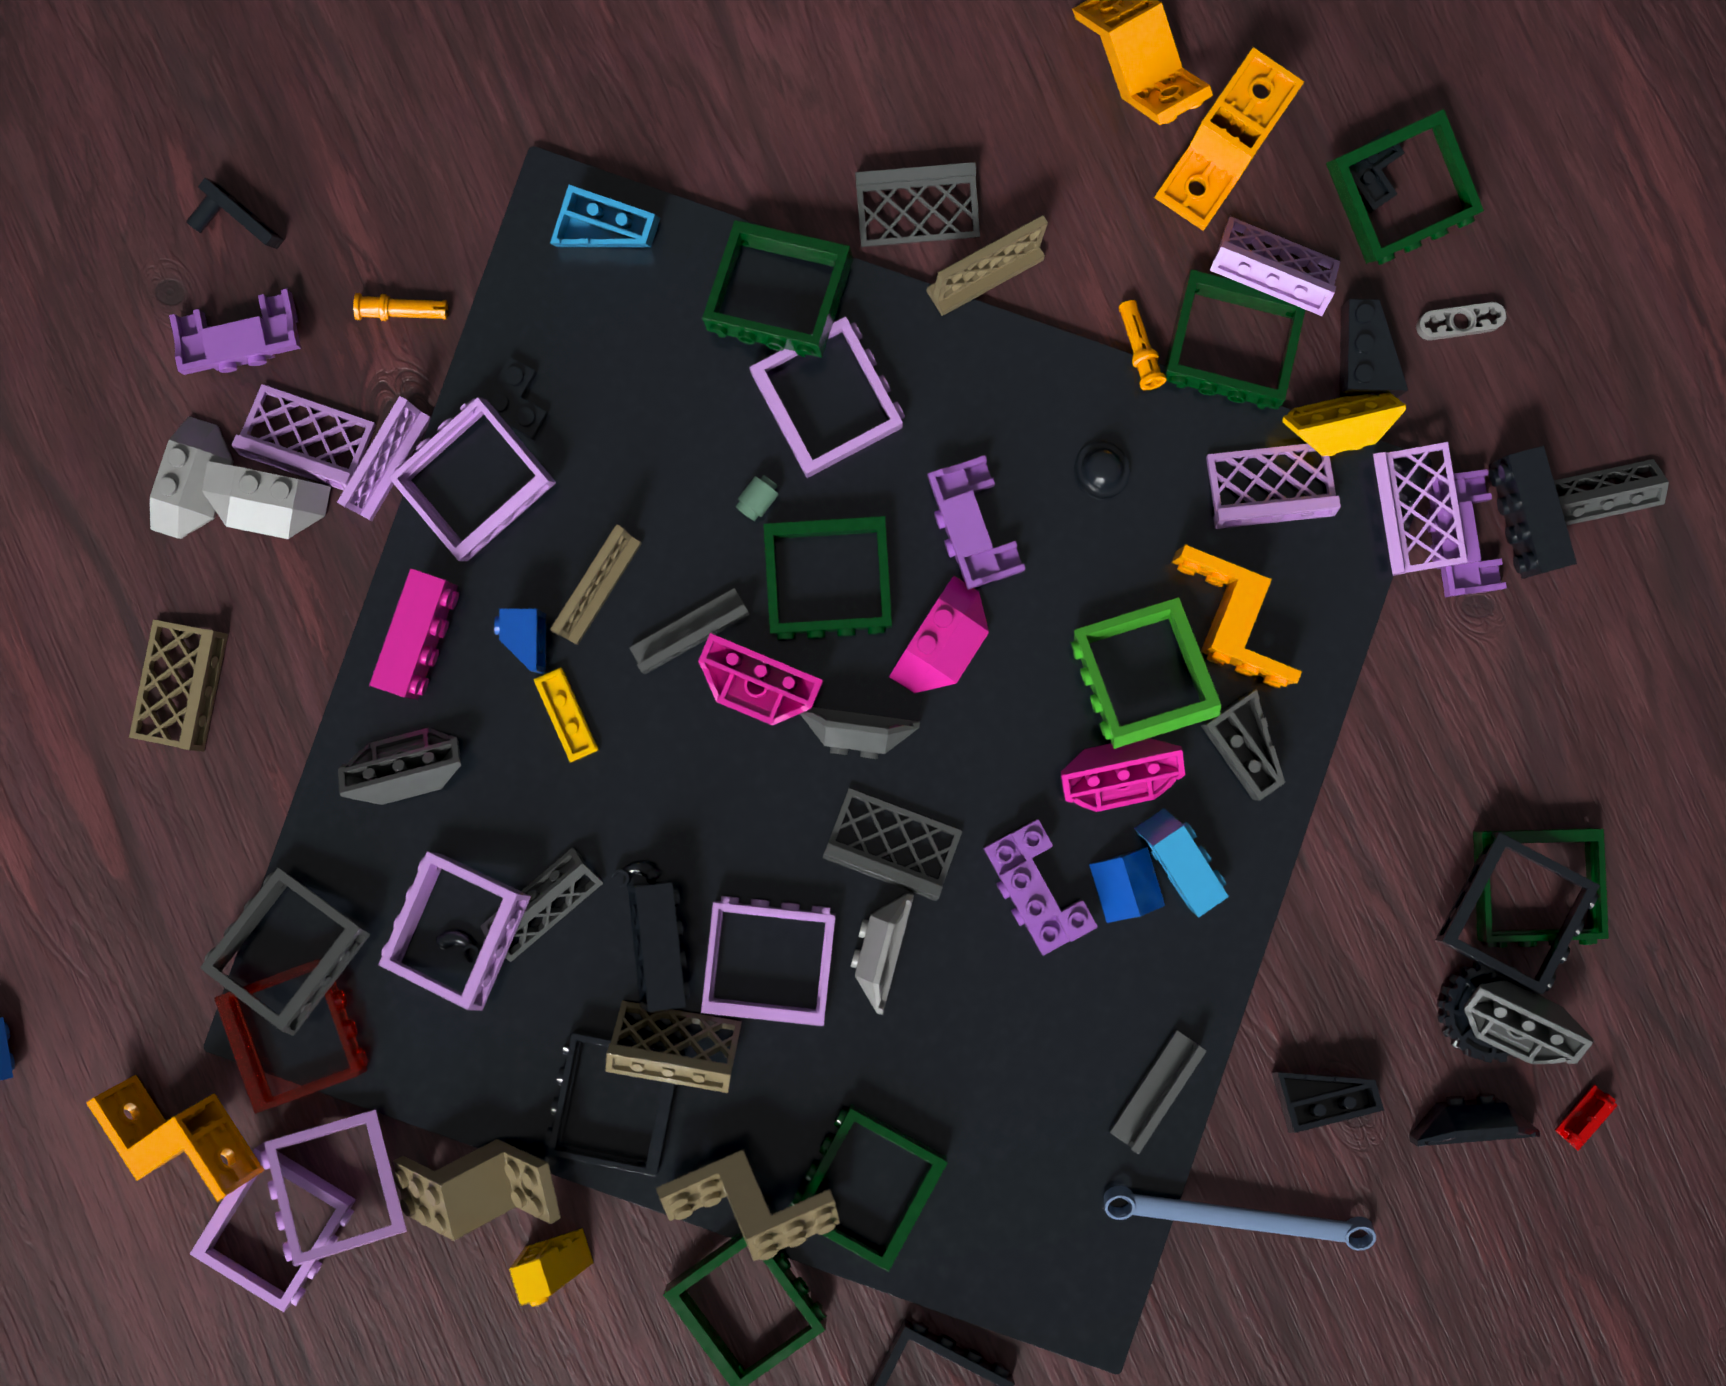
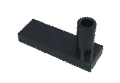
M204 178L198 186L206 196L186 222L199 233L203 232L222 207L266 246L278 249L284 241L282 237L218 182Z

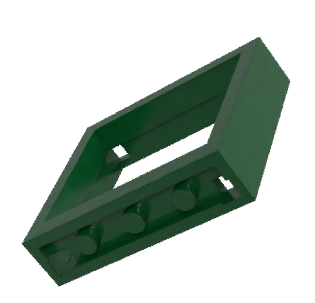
M1444 109L1326 163L1366 264L1378 261V264L1381 265L1396 258L1395 252L1404 249L1405 253L1417 249L1422 246L1420 240L1429 236L1432 241L1449 234L1447 228L1457 224L1458 228L1476 221L1474 215L1484 211ZM1432 128L1464 210L1381 248L1349 166Z
M734 220L702 317L707 331L717 333L719 337H726V335L736 337L746 344L757 342L766 344L767 347L776 351L787 349L795 351L802 357H805L807 354L822 358L852 266L853 256L850 246ZM741 246L834 267L812 335L720 314Z
M1191 269L1184 283L1163 373L1166 376V381L1177 384V388H1185L1187 386L1196 388L1198 392L1204 395L1212 396L1219 394L1227 396L1228 400L1236 403L1251 402L1257 404V407L1260 409L1265 407L1279 409L1286 399L1305 309L1235 280ZM1195 294L1292 319L1276 389L1178 364Z
M885 516L764 524L770 634L777 635V640L795 639V634L807 633V638L826 637L825 632L837 631L838 636L856 635V630L868 629V634L886 633V628H892ZM877 533L882 617L779 623L774 539Z
M1577 828L1473 832L1474 864L1485 846L1489 847V844H1492L1495 839L1491 837L1493 832H1500L1519 843L1585 842L1586 878L1600 885L1596 892L1599 894V897L1593 908L1588 909V928H1583L1578 936H1573L1572 940H1579V945L1597 944V939H1609L1604 829ZM1490 878L1476 903L1477 940L1488 942V947L1504 948L1507 947V942H1518L1520 947H1536L1537 941H1548V945L1552 946L1560 930L1492 931Z
M850 1104L847 1111L842 1109L833 1124L838 1127L832 1138L828 1135L819 1150L823 1154L817 1165L815 1163L811 1164L804 1177L808 1181L803 1192L796 1191L789 1206L791 1207L814 1196L854 1121L929 1162L881 1253L836 1228L828 1233L821 1234L889 1272L944 1171L948 1160L945 1155Z
M742 1232L735 1235L668 1283L663 1293V1296L730 1386H748L824 1332L827 1322V1315L822 1310L821 1303L819 1301L814 1302L809 1296L807 1284L800 1276L795 1277L790 1270L791 1264L783 1252H777L774 1257L763 1260L809 1325L744 1370L686 1291L690 1286L747 1247Z

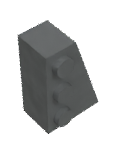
M1252 690L1220 712V716L1209 719L1201 727L1253 800L1260 801L1282 786L1285 780L1275 747L1272 745L1267 729L1268 724L1260 706L1257 690Z

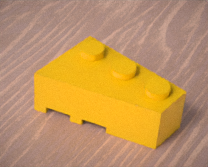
M583 1228L524 1247L509 1268L520 1305L530 1303L531 1306H537L549 1300L548 1296L554 1294L594 1262Z

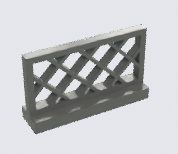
M975 162L855 172L861 247L980 237ZM969 183L970 197L962 205L949 193L957 184ZM951 185L947 191L941 186ZM935 186L944 194L934 207L930 206L920 197L927 187ZM911 188L921 189L918 193H915ZM897 189H906L914 196L904 210L890 199ZM892 190L888 196H886L882 191ZM875 191L884 199L874 213L864 205L863 192ZM946 197L960 208L950 221L936 211ZM916 200L930 210L920 224L906 213ZM970 201L972 213L967 208H965ZM887 202L901 213L890 227L877 216L878 212ZM864 210L870 215L866 222ZM962 211L972 219L973 231L960 232L952 225ZM932 214L936 215L946 224L939 234L931 235L922 227ZM903 216L917 227L909 237H901L893 230L894 226ZM874 218L887 230L880 239L867 240L866 227ZM948 228L952 229V230L955 232V233H945V234H944V232H945ZM919 230L925 234L914 236ZM889 232L896 237L884 239Z
M849 788L823 859L936 901L941 894L943 883L962 830ZM851 798L863 801L869 813L853 819L848 809ZM870 804L877 806L879 808L876 810H872ZM887 810L893 813L897 824L882 830L875 814ZM846 814L849 822L842 824ZM899 815L908 819L901 821ZM871 816L878 832L862 839L855 823ZM914 820L921 823L925 834L910 841L903 825ZM852 825L858 841L850 845L837 842L836 838L839 830ZM927 826L935 828L936 830L929 832ZM899 827L906 843L890 849L884 833ZM941 831L954 835L950 847L938 851L932 835ZM880 836L887 852L878 856L869 854L864 842ZM928 838L935 854L919 860L912 844ZM861 845L863 851L853 847ZM909 847L915 863L906 867L898 865L893 853ZM948 852L946 859L943 862L941 855ZM889 855L892 862L882 858ZM937 857L942 868L939 878L935 879L927 876L921 864ZM917 866L918 869H919V871H920V873L917 872V871L911 870V868Z

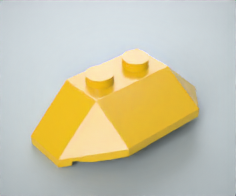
M1390 392L1380 393L1379 396L1369 394L1345 396L1293 408L1283 417V423L1322 456H1333L1339 452L1359 450L1364 446L1376 444L1405 412L1406 405Z

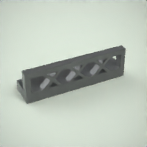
M1654 459L1554 481L1556 490L1566 494L1559 497L1566 526L1664 505L1669 485L1668 479ZM1649 471L1653 477L1644 478L1636 474ZM1616 478L1624 481V483L1613 484L1606 481ZM1589 485L1595 487V489L1586 491L1579 489L1578 486Z
M733 588L629 648L638 662L637 666L641 673L647 674L707 640L710 633L716 635L750 614L736 589Z
M573 847L521 891L531 896L514 935V937H519V942L508 950L505 956L508 961L512 962L603 884L601 878L586 865L580 853ZM584 874L591 879L584 887L574 888L575 882ZM557 897H566L565 903L560 907L551 908V903ZM497 912L480 926L485 937L489 933ZM543 917L542 922L537 927L527 928L528 922L531 919Z
M1175 1029L1109 1129V1132L1126 1143L1131 1150L1140 1154L1207 1050Z

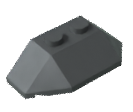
M815 707L800 714L823 745L830 747V753L848 755V750L861 751L860 757L878 759L879 754H886L920 727V721Z
M424 728L371 742L356 753L347 764H343L338 768L340 795L346 798L384 805L440 790L461 766L459 741L455 736H448L443 732Z
M1508 980L1480 984L1464 1006V1011L1476 1038L1530 1064H1556L1562 1062L1577 1064L1594 1043L1593 1038L1562 1006Z

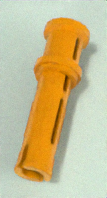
M355 293L353 310L355 320H361L362 317L380 318L381 321L390 320L391 317L443 320L448 318V313H446L448 311L447 300L391 299L387 294H381L380 297L362 296L361 293Z
M1128 300L1121 303L1118 309L1134 352L1132 364L1138 369L1141 378L1139 382L1140 388L1142 390H1152L1162 386L1166 382V376L1164 373H1161L1157 361L1159 359L1158 352L1151 348L1137 301Z

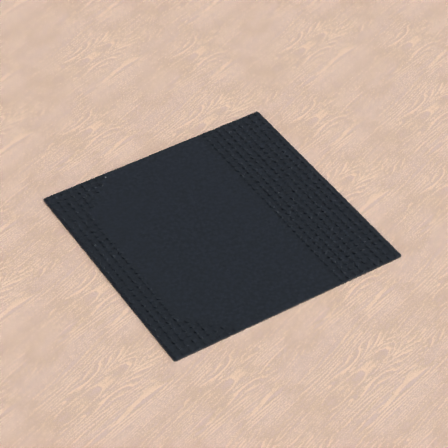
M532 146L526 154L423 440L427 438L432 439L439 432L438 427L449 418L454 419L462 412L460 407L464 403L468 404L473 398L476 399L477 397L485 399L508 357H511L536 371L537 375L523 399L548 413L534 440L513 428L511 429L556 483L469 561H458L408 500L402 496L264 877L265 880L268 875L275 872L277 868H280L371 935L294 1036L278 1029L241 999L224 988L204 1043V1050L360 1107L376 1110L377 1113L476 1148H481L498 1139L548 1162L550 1174L664 1215L667 1214L657 1193V1187L741 1150L745 1153L770 1214L773 1215L789 1208L796 1191L803 1192L808 1183L804 1177L812 1163L816 1165L819 1163L823 1155L819 1150L827 1135L832 1138L838 1127L833 1125L842 1109L847 1111L850 1104L945 1155L948 1163L889 1272L818 1233L807 1237L806 1241L799 1246H787L777 1252H783L788 1259L1109 1373L1120 1374L1173 1220L1131 1215L1124 1220L1113 1219L1105 1211L1104 1194L1111 1187L1124 1186L1129 1188L1133 1194L1181 1199L1393 579L1373 454L1405 449L1379 440L1376 444L1364 446L1359 450H1347L1330 456L1336 496L1339 495L1341 506L1335 516L1215 529L1213 519L1215 512L1206 459L1207 454L1308 444L1283 423V417L1291 409L1280 406L1279 409L1268 407L1260 409L1257 407V404L1251 402L1236 403L1228 400L1227 396L1219 394L1212 396L1204 395L1198 392L1196 388L1188 386L1177 388V384L1168 381L1158 388L1142 390L1139 385L1141 378L1138 369L1132 364L1133 354L975 299L942 316L927 293V287L932 284L853 257L852 266L834 322L846 317L850 324L856 323L862 335V339L859 340L864 350L869 348L877 363V365L873 366L878 377L881 375L885 377L891 389L887 394L892 403H899L905 418L901 419L903 422L902 429L806 478L749 368L779 351L770 349L766 344L762 343L746 344L738 340V338L728 335L726 337H719L717 333L707 331L702 319L734 220L759 226L762 225ZM568 185L656 214L660 221L652 246L556 247L550 244ZM741 246L720 314L811 335L813 334L834 267ZM843 332L828 339L822 358L807 354L805 357L797 355L766 372L812 460L889 420ZM1159 364L1161 373H1163L1165 365ZM483 415L412 479V482L463 541L531 481L535 475L487 417ZM1105 440L1116 444L1124 451L1129 461L1130 478L1128 485L1122 494L1112 500H1098L1090 497L1081 489L1076 479V457L1084 446L1093 441ZM1317 451L1307 452L1303 457V460L1315 469L1322 463L1321 454ZM1417 454L1412 456L1419 460L1422 455ZM985 455L986 465L995 485L974 493L993 548L1015 541L1017 544L1016 549L1021 563L1024 564L1025 571L974 588L980 593L989 630L988 635L956 684L913 693L889 678L952 577L955 576L965 582L955 556L949 557L944 540H947L948 536L945 527L939 529L934 512L938 511L937 502L927 475L939 469L961 464ZM1278 455L1273 463L1287 473L1295 461L1287 455ZM1407 457L1393 459L1395 471L1405 478L1416 465L1415 462ZM1425 457L1422 463L1431 467L1432 461L1429 457ZM1249 458L1243 466L1257 476L1265 464L1256 458ZM1226 461L1215 462L1216 472L1226 479L1235 469ZM1298 464L1290 476L1305 485L1312 474ZM1419 466L1409 481L1423 489L1429 472ZM1268 467L1260 479L1272 488H1275L1282 477ZM1322 468L1319 472H1321L1324 475V470ZM1238 471L1230 482L1244 492L1252 480ZM765 475L777 485L775 491L779 495L762 517L758 516L754 522L735 506L739 502L738 497L754 476L760 479ZM1317 477L1307 487L1316 495L1327 494L1326 484ZM1396 477L1397 487H1399L1403 481ZM1285 480L1277 491L1286 498H1294L1300 490ZM1218 481V487L1220 488L1222 483ZM1256 483L1247 493L1255 501H1264L1270 494ZM1406 483L1399 493V499L1411 508L1421 493ZM1227 487L1220 493L1221 505L1235 504L1239 499V496ZM1243 499L1240 503H1248V502H1246V501ZM1401 507L1402 518L1408 512L1403 507ZM1412 513L1404 522V530L1406 532H1409L1414 517ZM885 516L892 628H886V633L868 634V629L856 630V635L838 636L837 631L825 632L826 637L807 638V633L795 634V639L777 640V635H771L764 524ZM616 525H619L642 544L582 640L576 645L550 629ZM877 533L774 539L779 623L882 617ZM1187 545L1272 579L1245 649L1302 671L1298 683L1276 688L1263 682L1264 677L1245 676L1236 672V666L1224 663V666L1207 660L1208 655L1202 653L1201 650L1227 585L1223 584L1222 587H1218L1206 582V576L1196 572L1194 576L1178 571V565L1171 563L1177 550ZM410 568L457 585L456 592H459L457 604L453 610H449L446 619L449 621L447 633L444 638H439L436 647L439 650L437 661L433 667H429L426 678H429L428 687L423 696L419 695L418 700L404 698L369 686ZM735 588L750 615L719 632L716 636L823 680L813 704L815 708L920 721V727L886 754H879L878 759L860 757L861 751L848 750V755L830 753V747L823 745L800 714L778 724L770 725L716 702L698 662L707 640L647 674L641 673L637 666L638 662L629 647ZM1179 597L1220 700V712L1249 691L1257 690L1260 706L1268 724L1267 729L1272 745L1275 747L1285 783L1262 800H1253L1201 727L1203 723L1208 721L1205 720L1151 737L1154 740L1181 746L1185 776L1180 780L1177 779L1169 789L1155 800L1099 812L1081 807L1074 802L1065 801L1061 771L1084 749L1112 744L1111 740H1106L1102 734L1100 723L1104 721L1101 713H1095L1090 699V696L1094 695L1090 685L1085 686L1080 669L1084 667L1081 658L1076 660L1071 646V642L1074 641V630ZM499 609H538L546 613V674L560 667L563 668L599 751L570 763L534 682V679L545 674L530 671L499 640V635H496L494 630L495 616H499ZM1169 619L1089 643L1120 727L1201 702ZM424 728H431L448 736H455L459 741L461 766L440 790L384 805L346 798L340 795L338 768L343 764H347L356 753L371 742ZM849 788L962 830L943 883L941 894L936 901L823 859ZM851 798L848 809L853 819L869 813L863 801ZM870 804L872 810H876L879 808L877 806ZM1163 808L1182 824L1187 822L1197 835L1193 839L1197 847L1202 846L1212 859L1208 863L1212 871L1217 869L1226 881V885L1223 888L1229 897L1199 918L1183 901L1168 879L1167 873L1159 860H1155L1151 854L1152 849L1146 840L1139 836L1134 829ZM884 810L875 814L882 830L897 824L893 813ZM846 814L842 824L849 822ZM899 815L901 821L908 819ZM871 816L855 823L862 839L878 832ZM1036 819H1039L1053 847L1032 859L1058 907L1062 910L1082 899L1098 926L1096 929L1072 942L1065 943L1044 956L1040 953L1026 925L1019 926L1011 910L1016 907L1010 897L1004 899L996 884L1001 880L983 847ZM913 820L903 825L910 841L925 834L919 822ZM852 825L839 830L836 838L837 842L850 845L858 841ZM927 826L929 832L936 830L935 828ZM899 827L884 833L890 849L906 843ZM943 831L932 835L938 851L950 847L954 835ZM880 836L864 842L871 855L878 856L887 852ZM928 838L912 844L919 860L935 854ZM861 845L853 847L863 851ZM573 847L580 853L586 865L603 881L600 887L512 962L506 958L504 959L483 1010H467L378 965L382 957V949L389 941L393 932L394 921L401 913L405 904L406 893L410 886L413 885L417 876L418 865L422 858L425 857L427 851L443 854L522 891ZM909 847L893 853L898 865L906 867L915 863ZM1148 847L1165 906L1140 917L1106 923L1089 864ZM948 852L941 855L943 862L945 861ZM889 855L882 858L892 862ZM937 857L921 864L927 876L935 879L939 878L942 868ZM638 860L650 861L656 865L655 867L661 872V876L654 882H672L673 888H678L680 904L675 906L676 919H681L683 927V937H678L680 950L684 949L686 968H682L683 981H688L690 996L689 999H685L686 1007L675 1008L674 1010L742 1021L728 1093L676 1084L660 1170L657 1176L547 1155L549 1146L545 1145L548 1127L553 1128L555 1119L554 1115H550L554 1097H559L561 1085H557L560 1066L565 1067L567 1055L563 1054L566 1037H571L572 1032L576 1029L613 1036L622 1001L639 1003L627 886L620 887V885L625 883L626 876L620 872L616 877L611 878L614 871L623 869L629 863ZM917 866L911 868V870H914V871H917V872L920 873V871H919V869H918ZM441 869L401 963L463 993L478 955L471 948L469 950V957L472 959V963L465 962L461 956L462 946H450L448 949L442 950L436 942V937L445 930L456 929L468 935L474 944L482 948L486 937L480 926L498 911L503 898ZM584 874L575 882L574 888L584 887L591 879ZM635 874L631 876V882L628 885L649 882H647L644 876ZM287 886L238 949L229 977L280 1015L345 928ZM909 892L913 893L914 897L884 1012L881 1015L876 1013L855 977L856 968L851 967L855 949L861 950L864 938L858 936L863 919L869 921L872 912ZM721 896L738 897L739 903L751 904V899L770 901L769 906L781 908L782 902L800 904L799 910L812 911V906L830 907V913H836L824 1026L701 1013L714 901H721ZM557 897L551 903V908L560 907L565 903L566 897ZM723 912L714 998L816 1009L825 923ZM543 917L531 919L528 922L527 928L537 927L542 922ZM519 937L513 938L508 950L519 942ZM626 1012L625 1018L631 1026L643 1020L639 1014ZM661 1018L655 1021L661 1031L673 1025L669 1019ZM691 1023L685 1027L691 1036L703 1030L699 1024ZM649 1026L636 1031L643 1041L655 1035ZM720 1029L715 1034L721 1041H724L733 1036L734 1031ZM1176 1029L1199 1044L1207 1052L1140 1154H1137L1126 1143L1112 1135L1109 1129ZM679 1031L667 1036L673 1046L686 1040ZM630 1035L623 1038L634 1041V1039ZM709 1036L697 1042L703 1051L715 1046V1043ZM661 1041L653 1044L665 1047ZM582 1043L563 1142L647 1159L662 1081L606 1072L608 1047ZM691 1046L683 1049L682 1056L693 1058L698 1055ZM721 1051L709 1057L713 1062L727 1064L728 1059ZM854 1121L814 1196L830 1190L839 1218V1224H836L834 1228L881 1253L929 1162ZM727 1196L722 1198L718 1204L694 1210L689 1217L681 1220L729 1238H733L741 1232ZM1117 1198L1109 1204L1113 1207H1123L1128 1202L1122 1198Z

